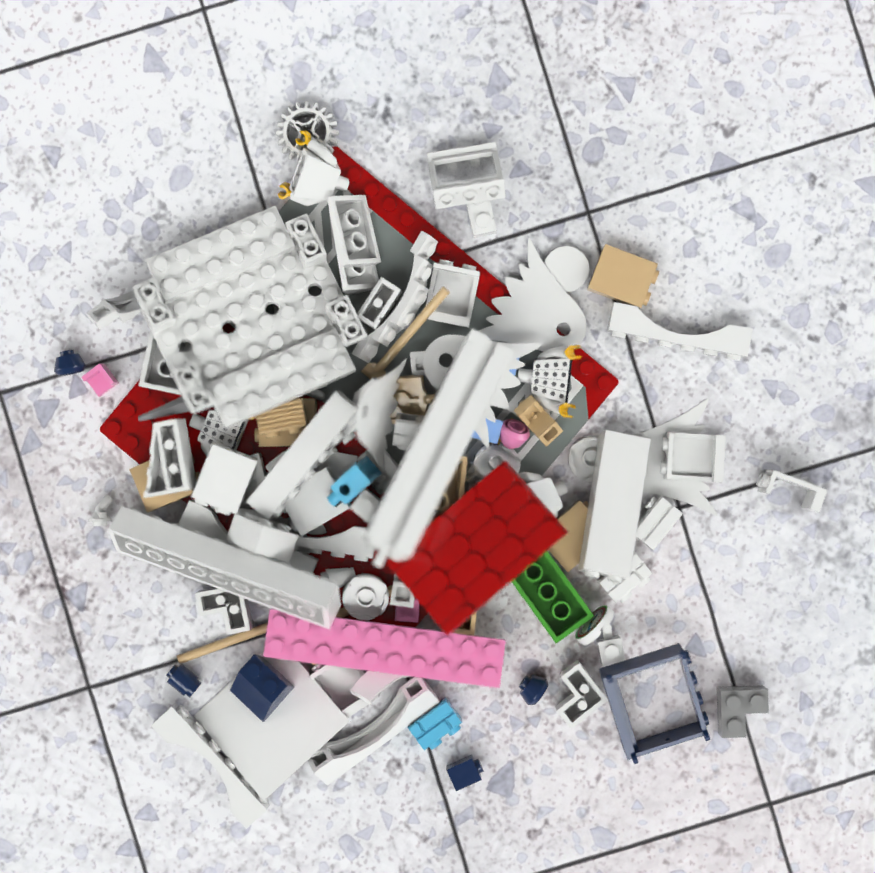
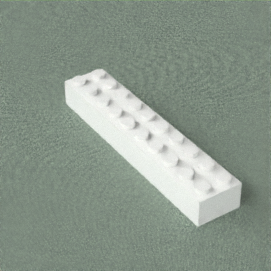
M121 506L108 529L117 552L321 627L330 629L341 607L338 584L330 578L322 579L314 576L310 571L294 569L288 563H278L270 560L267 556L256 555L239 546L233 547L228 545L221 539L208 538L199 531L192 532L184 529V527L177 523L170 524L164 522L158 516L142 514L136 508L128 509Z

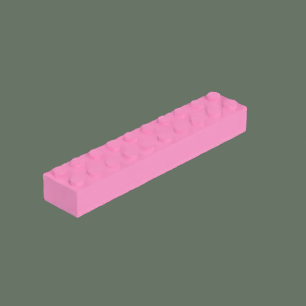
M270 609L263 657L500 688L506 640L457 633L446 635L444 631L341 617H335L331 628L327 629L281 611Z

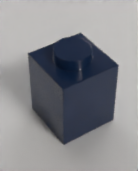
M472 754L446 766L447 773L456 791L482 780L481 773L484 772L479 759L474 760Z

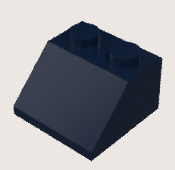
M254 654L238 672L230 691L262 722H265L292 691L294 686L263 656Z

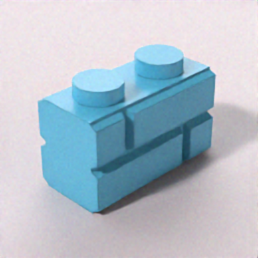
M445 697L437 706L409 725L408 729L423 750H426L428 747L433 750L442 743L441 738L447 733L449 736H452L461 729L462 719Z

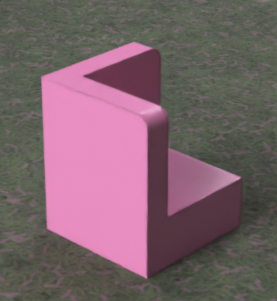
M101 363L81 377L90 384L99 397L119 384L108 367Z

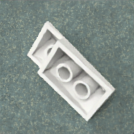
M366 195L329 196L327 198L343 292L345 296L373 290L379 281L376 264L381 263V258Z

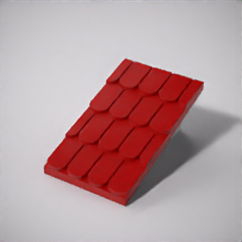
M504 461L425 528L411 558L405 561L400 560V562L389 559L386 563L445 634L450 635L569 532L510 464Z

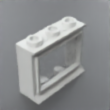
M496 142L427 153L436 209L506 198L504 178Z

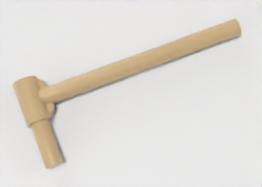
M443 286L378 363L369 362L361 372L370 380L375 377H384L386 375L384 369L447 297L450 291Z
M268 622L253 627L250 631L240 632L177 655L178 662L182 664L267 633Z

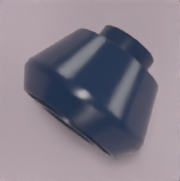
M74 350L60 352V357H56L54 372L58 376L77 374L85 370L86 364L79 353L74 354Z
M531 675L530 678L528 676L524 677L519 688L521 689L520 695L527 705H535L541 699L549 685L547 679L536 675Z

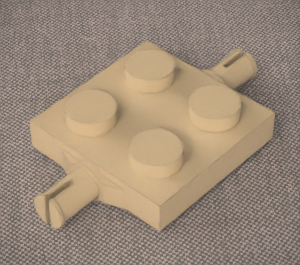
M423 375L399 376L396 383L400 385L393 395L398 405L390 415L392 424H395L397 412L424 416L428 410V404H431L435 394H427Z

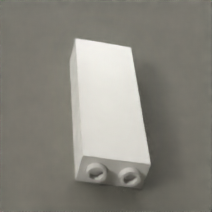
M605 430L599 435L578 571L585 572L586 577L599 578V575L607 576L608 581L621 583L622 579L630 578L651 442L649 438Z

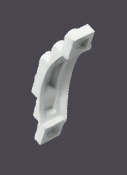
M421 231L410 250L414 254L413 268L409 283L399 304L387 320L368 335V338L357 343L352 352L353 355L367 363L377 354L380 343L388 347L390 342L396 337V334L409 327L427 298V293L429 292V289L426 288L427 279L430 277L433 268L428 259L435 252L438 243L429 234Z
M134 290L121 296L102 300L99 305L86 314L89 320L101 330L117 318L124 324L126 321L133 319L138 313H142Z

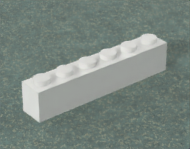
M335 391L246 502L267 520L272 519L274 516L278 518L286 509L284 506L288 499L293 500L300 492L299 485L303 480L307 482L316 471L313 468L318 462L322 464L330 455L328 450L333 443L338 445L344 438L345 434L343 431L348 425L352 427L355 424L357 405L341 391Z

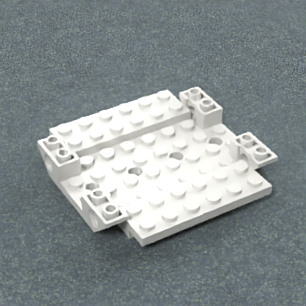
M273 206L145 260L153 278L132 288L169 371L192 415L213 406L226 430L356 372V368L345 347L366 339L368 336L348 295H343L326 261L327 253L307 213L284 224L276 206ZM312 286H317L322 292L319 296H312L309 294L308 289ZM270 304H274L279 308V311L275 315H270L265 311V308ZM232 323L236 329L233 333L228 334L222 330L223 325ZM182 342H189L192 345V349L186 353L181 352L178 347Z

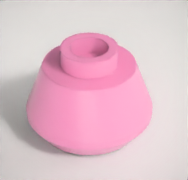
M515 419L503 421L500 441L508 449L521 447L530 437L528 427L523 422Z

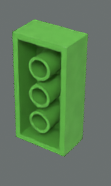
M548 551L512 581L515 588L555 643H558L594 617Z

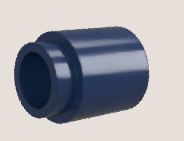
M182 664L179 667L174 665L166 675L169 678L167 683L183 696L186 694L188 697H191L201 685V682L197 680L199 677Z

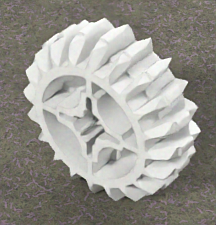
M308 101L304 103L305 108H301L298 102L296 103V111H293L291 107L287 108L290 113L289 116L284 113L281 114L285 123L277 122V126L283 129L276 131L278 137H283L277 143L278 145H285L281 149L283 154L290 151L288 155L290 160L294 159L297 155V163L302 153L300 149L305 147L306 144L298 145L296 143L293 146L290 143L289 130L291 126L298 132L297 138L303 142L306 138L299 131L301 129H307L308 131V128H310L314 136H311V140H317L331 153L334 152V149L329 144H338V140L332 138V136L339 135L338 130L332 129L338 125L337 121H330L334 117L332 113L325 115L327 111L325 106L318 111L319 105L317 102L313 104L312 108H310ZM303 116H314V118H311L306 123H301L297 120ZM320 121H323L326 125V137L324 140L316 133Z

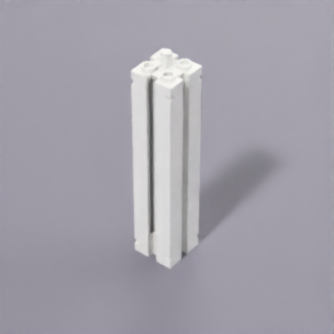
M471 329L463 339L361 538L366 541L365 545L378 551L372 564L381 568L386 557L396 562L411 558L515 352L499 342L496 344L489 340V337L474 329Z

